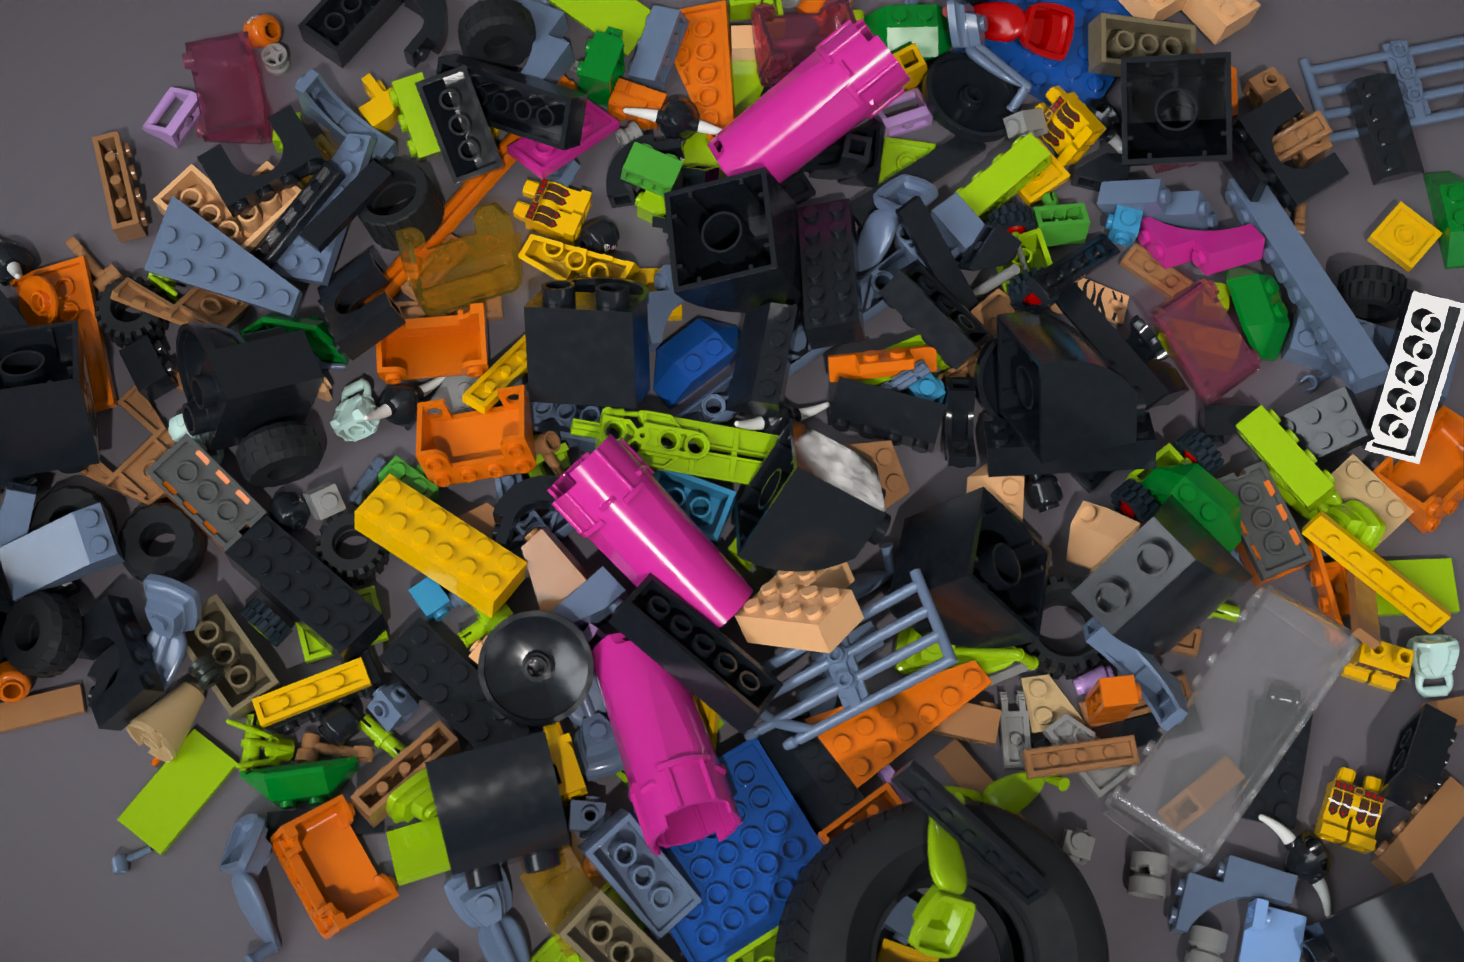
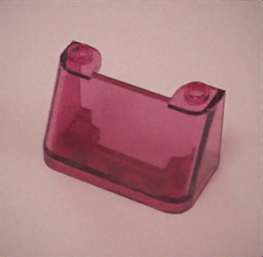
M827 0L819 13L776 16L777 12L773 5L767 3L755 5L751 12V24L757 74L761 85L765 87L774 86L815 52L814 47L850 19L855 24L857 21L849 0Z
M248 32L186 42V53L182 54L185 69H191L200 111L199 121L195 122L198 138L203 137L204 142L272 143L258 64Z
M1200 278L1150 309L1146 314L1152 324L1155 323L1159 329L1162 328L1159 331L1160 334L1165 337L1191 379V384L1198 387L1195 393L1201 403L1210 405L1260 370L1259 363L1262 360L1254 348L1249 349L1218 299L1217 295L1220 292L1212 280L1207 282L1206 279Z

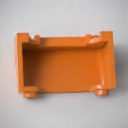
M484 303L470 304V311L465 314L462 309L458 310V315L405 319L406 323L376 344L377 374L380 379L385 380L386 384L401 383V380L462 375L477 378L481 377L489 369L488 323Z
M342 794L282 825L270 837V844L317 931L326 940L399 897L397 892L398 886L394 878L391 876L387 877L383 873L377 874L350 826L353 823L355 810L351 802L345 800Z

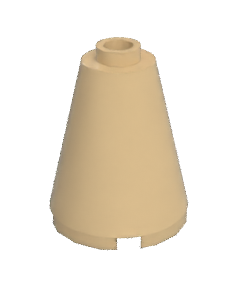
M194 682L181 683L132 719L126 728L129 735L139 746L145 743L151 748L148 753L161 761L171 762L177 757L205 701L203 696L204 690Z

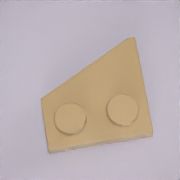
M1049 674L1020 679L1021 690H1024L1026 711L1029 714L1030 735L1042 734L1047 727L1066 713L1085 725L1082 717Z

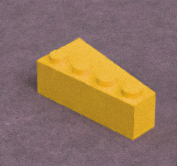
M530 234L517 256L526 264L554 280L583 277H617L634 280L640 270L634 262L588 251L584 248L574 247L534 234Z

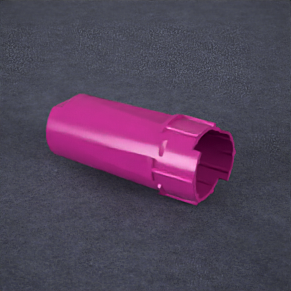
M862 18L855 24L849 19L815 46V52L724 127L707 144L727 177L766 167L780 184L867 117L870 120L905 92L902 86L910 81V78L880 37L873 35Z
M609 434L591 454L588 451L583 454L551 485L547 491L555 498L552 505L584 539L588 537L636 587L639 586L649 573H652L717 629L721 628L751 596L753 589L653 477L655 472L623 438L617 441L612 434Z
M622 633L606 636L592 650L594 671L630 786L628 796L630 802L633 803L634 812L637 815L646 845L649 846L653 854L660 856L659 846L669 848L670 846L703 840L704 837L716 832L718 841H723L742 824V820L725 775L727 771L724 763H719L693 693Z

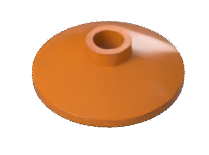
M39 275L26 278L19 290L20 311L25 321L31 327L53 324L58 314V299L55 289L46 278Z

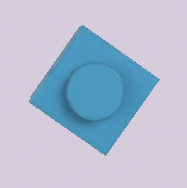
M429 577L408 590L429 623L435 620L436 622L443 620L450 614L449 610L453 608L450 599L440 585Z

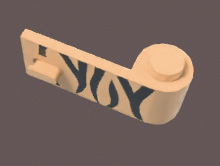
M1086 278L1076 282L1079 288L1109 322L1119 326L1123 325L1129 300L1128 295ZM1055 303L1052 306L1047 305L1051 311L1063 314Z

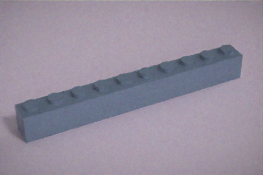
M1234 178L1229 179L1227 190L1225 191L1227 204L1234 208L1240 224H1252L1265 237L1262 255L1264 261L1270 264L1275 271L1277 281L1282 283L1288 291L1290 301L1295 303L1301 311L1302 319L1314 331L1317 342L1322 344L1327 351L1330 362L1337 366L1345 385L1350 386L1353 393L1357 394L1384 384L1390 369L1268 185L1259 202H1250Z

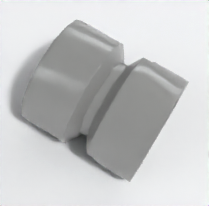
M1132 852L1130 869L1134 872V875L1129 877L1128 894L1147 899H1165L1167 881L1163 879V876L1168 874L1170 857L1155 852Z
M1192 925L1188 937L1191 949L1185 950L1183 962H1224L1220 954L1226 952L1229 935L1209 927Z

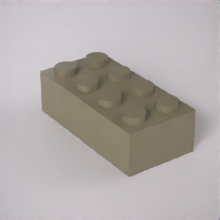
M1100 13L1088 24V73L1121 77V58L1196 54V25Z
M216 593L201 603L202 617L198 626L193 631L184 632L187 638L186 653L193 663L207 654H212L215 657V664L217 667H222L226 674L211 689L229 715L235 721L240 722L247 714L255 711L252 699L283 686Z
M596 886L554 929L586 962H674Z

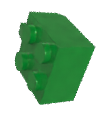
M608 27L605 33L596 30L593 40L589 39L585 49L586 58L584 61H580L577 68V76L580 78L578 89H581L582 93L588 94L587 99L591 102L608 107L609 98L614 91L618 78H623L626 70L624 42L622 41L623 31L620 29Z

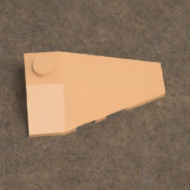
M1083 501L1071 522L1067 562L1091 570L1140 523L1106 507Z

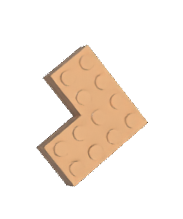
M1118 0L1133 17L1164 21L1182 10L1214 45L1248 25L1261 6L1256 0Z
M266 161L251 176L266 174L275 167ZM191 164L163 189L153 201L164 216L173 195L251 253L301 192V189L296 185L292 188L284 189L275 194L271 200L261 202L252 207L248 213L233 218L211 180Z
M847 562L814 571L778 570L777 574L769 582L762 585L760 591L746 601L743 607L734 615L747 643L831 653L864 619L852 590L847 589L855 581Z

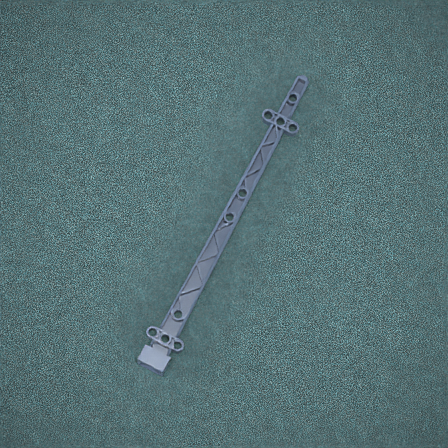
M957 192L931 211L933 221L957 264H959L985 224ZM902 223L897 226L894 246L897 251L860 278L864 324L889 307L884 302L883 296L879 293L881 289L877 288L876 285H886L899 270L916 259L925 266L923 260L918 257L919 253L912 241L901 238L902 235H908ZM805 321L798 324L788 378L833 347L812 350L805 331ZM733 374L675 417L724 425L738 415L740 412L726 411ZM711 406H717L721 409L716 414H711L707 411ZM662 437V446H664L667 449H672L673 445H666L664 443L666 437ZM689 442V443H688V448L690 449V448L693 447L696 443ZM550 510L542 517H539L535 511L528 513L529 517L525 521L518 522L515 529L518 535L512 538L508 550L525 561L521 547L527 542L524 537L534 528L538 527L541 530L548 526L560 541L575 531V529L558 512ZM450 591L447 594L455 609L460 606L464 610L470 605Z

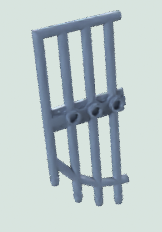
M1464 36L1410 47L1407 40H1396L1383 44L1381 46L1383 52L1312 66L1309 58L1299 61L1314 111L1320 110L1329 126V120L1352 116L1353 113L1350 106L1325 110L1322 98L1346 93L1345 88L1351 82L1318 88L1315 75L1381 62H1387L1390 74H1396L1412 128L1464 118V105L1462 108L1431 113L1427 102L1429 100L1464 94V83L1424 91L1420 78L1464 70V60L1416 69L1412 57L1464 47ZM1357 128L1334 132L1329 135L1331 143L1360 138Z
M914 569L910 572L911 583L861 609L864 616L861 622L915 593H918L923 605L922 607L851 645L846 636L831 653L822 652L825 659L782 681L784 685L773 699L827 670L830 671L834 684L776 715L765 709L759 717L763 722L757 724L756 727L748 729L744 733L745 739L747 741L754 740L759 735L778 728L797 733L795 737L791 736L783 742L785 750L794 749L798 744L801 745L958 663L921 570ZM928 617L933 630L931 633L865 668L859 669L855 655ZM938 642L943 654L942 658L869 695L865 680ZM789 648L760 665L770 672L808 650ZM839 695L843 710L814 725L791 720ZM721 717L723 723H728Z

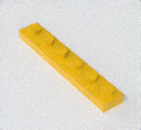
M1322 510L1302 528V534L1430 635L1451 618L1449 610Z

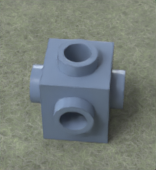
M400 682L390 686L386 684L380 686L373 693L374 698L367 706L388 733L407 724L420 707Z
M584 796L583 801L571 800L568 831L580 833V838L587 839L611 817V811L605 810L606 803L600 802L601 798ZM592 814L595 816V819L587 821L585 816Z

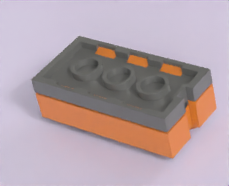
M187 433L145 471L146 476L175 505L180 507L223 552L228 550L242 537L241 533L246 528L250 529L265 514L267 515V512Z
M1264 461L1244 468L1237 477L1233 472L1217 479L1240 499L1241 542L1235 548L1238 550L1246 570L1253 576L1251 579L1255 587L1300 570L1314 559Z

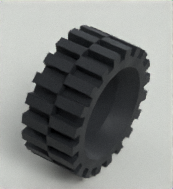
M1063 575L1060 580H1057L1056 576L1049 577L1043 611L1053 606H1066L1077 611L1084 618L1085 622L1089 621L1093 615L1071 594L1083 578L1078 576L1076 581L1073 582L1071 581V575ZM1039 636L1037 641L1018 646L1025 653L1038 658L1039 669L1037 673L1044 675L1047 671L1051 672V678L1059 680L1062 675L1066 676V680L1074 679L1077 674L1081 676L1096 668L1104 659V656L1088 643L1084 648L1073 653H1062L1051 649L1042 640L1041 636Z

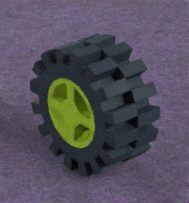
M254 597L239 613L275 647H278L293 631L273 610L257 597Z

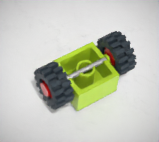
M1010 203V206L1006 207L1004 204L1001 206V210L997 208L993 210L994 214H989L985 222L1000 224L1022 242L1017 249L1016 257L1007 265L996 267L997 273L1013 264H1017L1020 267L1019 274L1001 284L1003 292L1009 296L1015 311H1034V313H1038V309L1041 308L1044 311L1048 309L1047 305L1052 306L1054 300H1058L1060 293L1042 303L1025 285V282L1031 276L1053 264L1041 228L1037 229L1031 208L1025 204L1023 206V203H1018L1015 206V203Z
M1192 428L1175 441L1173 446L1168 443L1156 453V467L1198 463L1208 473L1213 475L1224 466V459L1221 458L1222 453L1217 451V445L1211 443L1212 439L1210 437L1206 438L1204 432H1199L1198 429L1194 430ZM1154 469L1134 470L1128 475L1123 484L1111 492V502L1115 505L1116 511L1141 523L1159 506L1157 502H1154L1155 498L1153 495H1149V490L1146 487L1142 488L1141 484Z

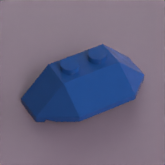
M698 318L657 349L653 390L670 410L736 360L741 337L740 329L735 325Z

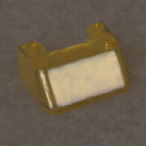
M497 202L483 205L475 211L473 221L476 234L427 248L425 237L418 228L407 227L395 231L404 272L419 307L427 315H439L473 303L511 293L520 287L522 274L511 217Z

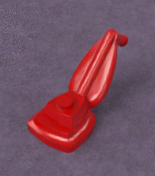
M989 2L973 5L974 12L985 15L987 18L988 30L985 31V39L997 42H1010L1020 38L1021 45L1039 57L1053 61H1061L1065 58L1074 32L1075 15L1073 9L1054 3L1031 4L1026 12L1016 4L1008 2ZM946 5L942 10V14L948 18Z

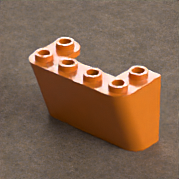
M525 385L497 389V394L503 406L493 407L485 415L477 410L452 415L444 398L417 403L416 458L428 480L438 487H446L452 484L471 483L476 480L500 478L518 473L524 474L533 470L536 467L529 394ZM512 394L519 395V399L511 400L508 398V396ZM437 408L442 410V412L433 414L428 412V410Z
M1445 405L1434 415L1419 464L1400 459L1393 466V458L1388 456L1372 471L1414 511L1407 520L1422 534L1428 531L1430 533L1434 532L1439 526L1441 519L1446 515L1453 514L1459 502L1464 499V418Z

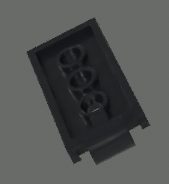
M1271 684L1268 689L1266 704H1263L1261 700H1256L1254 703L1242 773L1245 779L1241 781L1235 814L1237 818L1264 823L1258 818L1260 814H1263L1278 821L1288 829L1292 830L1295 828L1313 712L1306 711V713L1297 711L1301 698L1299 690ZM1277 733L1284 736L1282 744H1277L1274 740Z

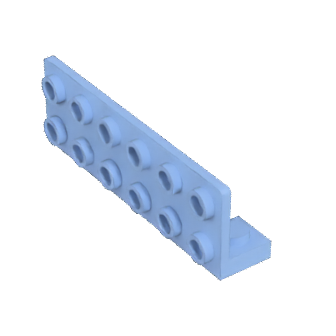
M1256 898L1250 901L1247 908L1238 962H1299L1301 955L1300 944L1303 942L1307 918L1303 915L1269 907V901Z

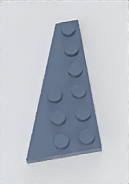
M349 133L329 163L337 168L345 178L305 228L368 165L376 142L372 136ZM347 227L321 253L303 241L300 235H298L271 269L286 280L328 286Z
M173 195L171 196L144 268L146 272L294 318L303 294L300 290Z

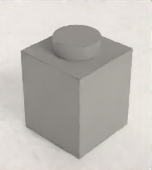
M327 482L303 493L314 519L323 520L346 509L335 483Z

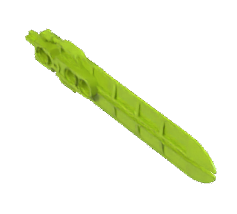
M605 407L602 410L598 422L573 418L570 427V435L596 439L595 448L607 438L606 429L614 428L619 434V438L616 440L618 441L623 438L629 446L636 449V453L652 470H665L748 485L763 461L737 457V454L765 459L779 435L678 418L653 411H624V408ZM624 416L637 417L640 427L637 429L630 419H625ZM662 437L671 440L673 444L672 449L662 446ZM689 442H693L698 445V454L692 453L689 450ZM709 449L728 452L731 454L729 456L718 453L709 452Z

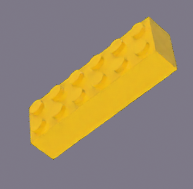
M390 473L355 510L354 529L490 618H493L525 579L526 561Z

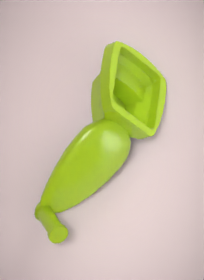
M1267 466L1283 500L1296 512L1311 520L1322 510L1373 551L1375 550L1385 533L1386 524L1374 509L1354 499L1343 503L1340 494L1336 490L1334 495L1311 513H1308Z
M911 626L898 632L894 644V652L922 636ZM938 642L895 664V671L907 676L942 658L943 654ZM952 645L958 663L950 666V668L975 660L985 674H991L1011 666L1015 661L1022 663L1029 670H1035L1039 665L1037 657L1025 653L1023 649L1016 648L1015 646L972 648Z
M426 767L410 777L389 795L386 812L396 824L402 821L408 823L413 818L426 821L437 815Z
M1021 771L992 782L983 792L955 786L944 787L951 794L959 792L964 800L971 799L989 803L1017 814L1037 797L1045 782L1057 787L1060 791H1066L1069 788L1070 780L1067 777L1061 776L1027 780L1025 771Z
M959 792L952 794L965 805V800ZM929 816L928 859L931 877L935 885H932L912 913L914 924L910 931L908 942L918 951L928 956L952 958L958 954L965 942L973 922L976 907L969 899L961 896L967 886V874L959 843Z

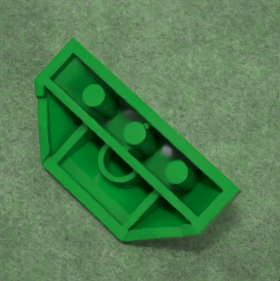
M937 4L885 5L864 16V22L874 36L878 35L892 54L916 43L924 60H937L953 47L948 18L942 14L943 8Z
M1451 171L1425 173L1423 177L1435 228L1443 233L1439 237L1438 242L1445 269L1464 268V177Z
M1246 265L1227 269L1225 271L1226 283L1242 329L1250 345L1255 349L1257 360L1271 362L1277 360L1290 325L1287 317V308L1282 303L1278 292L1279 285L1273 276Z
M272 312L239 332L240 335L278 326H282L286 333L303 329L314 355L321 361L346 363V365L349 363L347 354L341 355L334 347L332 341L335 339L328 331L326 322L315 316L303 318L295 315L294 318Z
M1198 463L1156 467L1141 483L1142 488L1146 487L1149 490V495H1153L1155 498L1154 502H1157L1158 505H1161L1172 494L1229 553L1241 542L1240 499Z
M356 756L245 770L240 771V777L275 806H280L281 810L297 808L299 803L309 802L310 806H320L326 803V800L335 798L361 766L359 759Z

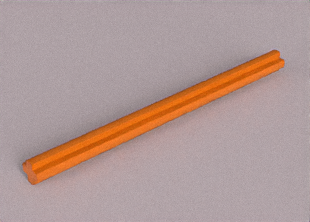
M564 75L556 84L573 90L577 88L576 84L573 81H569ZM509 133L497 147L505 168L465 181L443 206V221L436 233L429 240L420 244V246L402 251L385 270L389 283L361 303L362 306L384 291L391 299L395 297L409 277L447 235L455 230L514 164L516 160L508 154L507 147L522 138L521 136Z

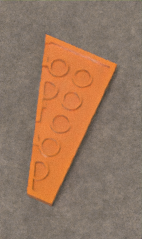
M726 0L677 9L681 10L689 20V24L674 62L691 101L698 108L700 120L721 129L736 118L729 11ZM706 134L709 139V142H711L716 136Z
M80 256L33 270L23 275L20 279L9 280L18 295L23 281L30 276H42L52 284L58 299V314L54 323L74 320L79 322L90 372L96 412L118 406L103 331L95 317V312L97 311L95 308L96 297L88 259Z
M973 660L941 671L820 734L817 738L854 785L859 788L993 682L977 662ZM843 706L806 718L804 721L807 724L814 725L843 710Z

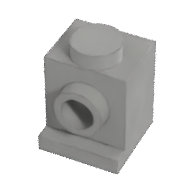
M1042 108L1022 110L1003 118L1008 139L1025 137L1030 132L1035 138L1049 133Z
M1073 827L1072 830L1064 828L1059 846L1073 862L1085 865L1090 861L1096 838L1088 836L1089 832L1084 829Z

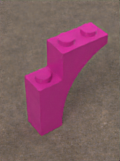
M1150 216L1141 219L1137 236L1140 245L1144 246L1153 259L1157 260L1164 269L1193 261L1194 265L1206 276L1261 260L1265 237L1252 224L1226 230L1199 231L1167 225Z

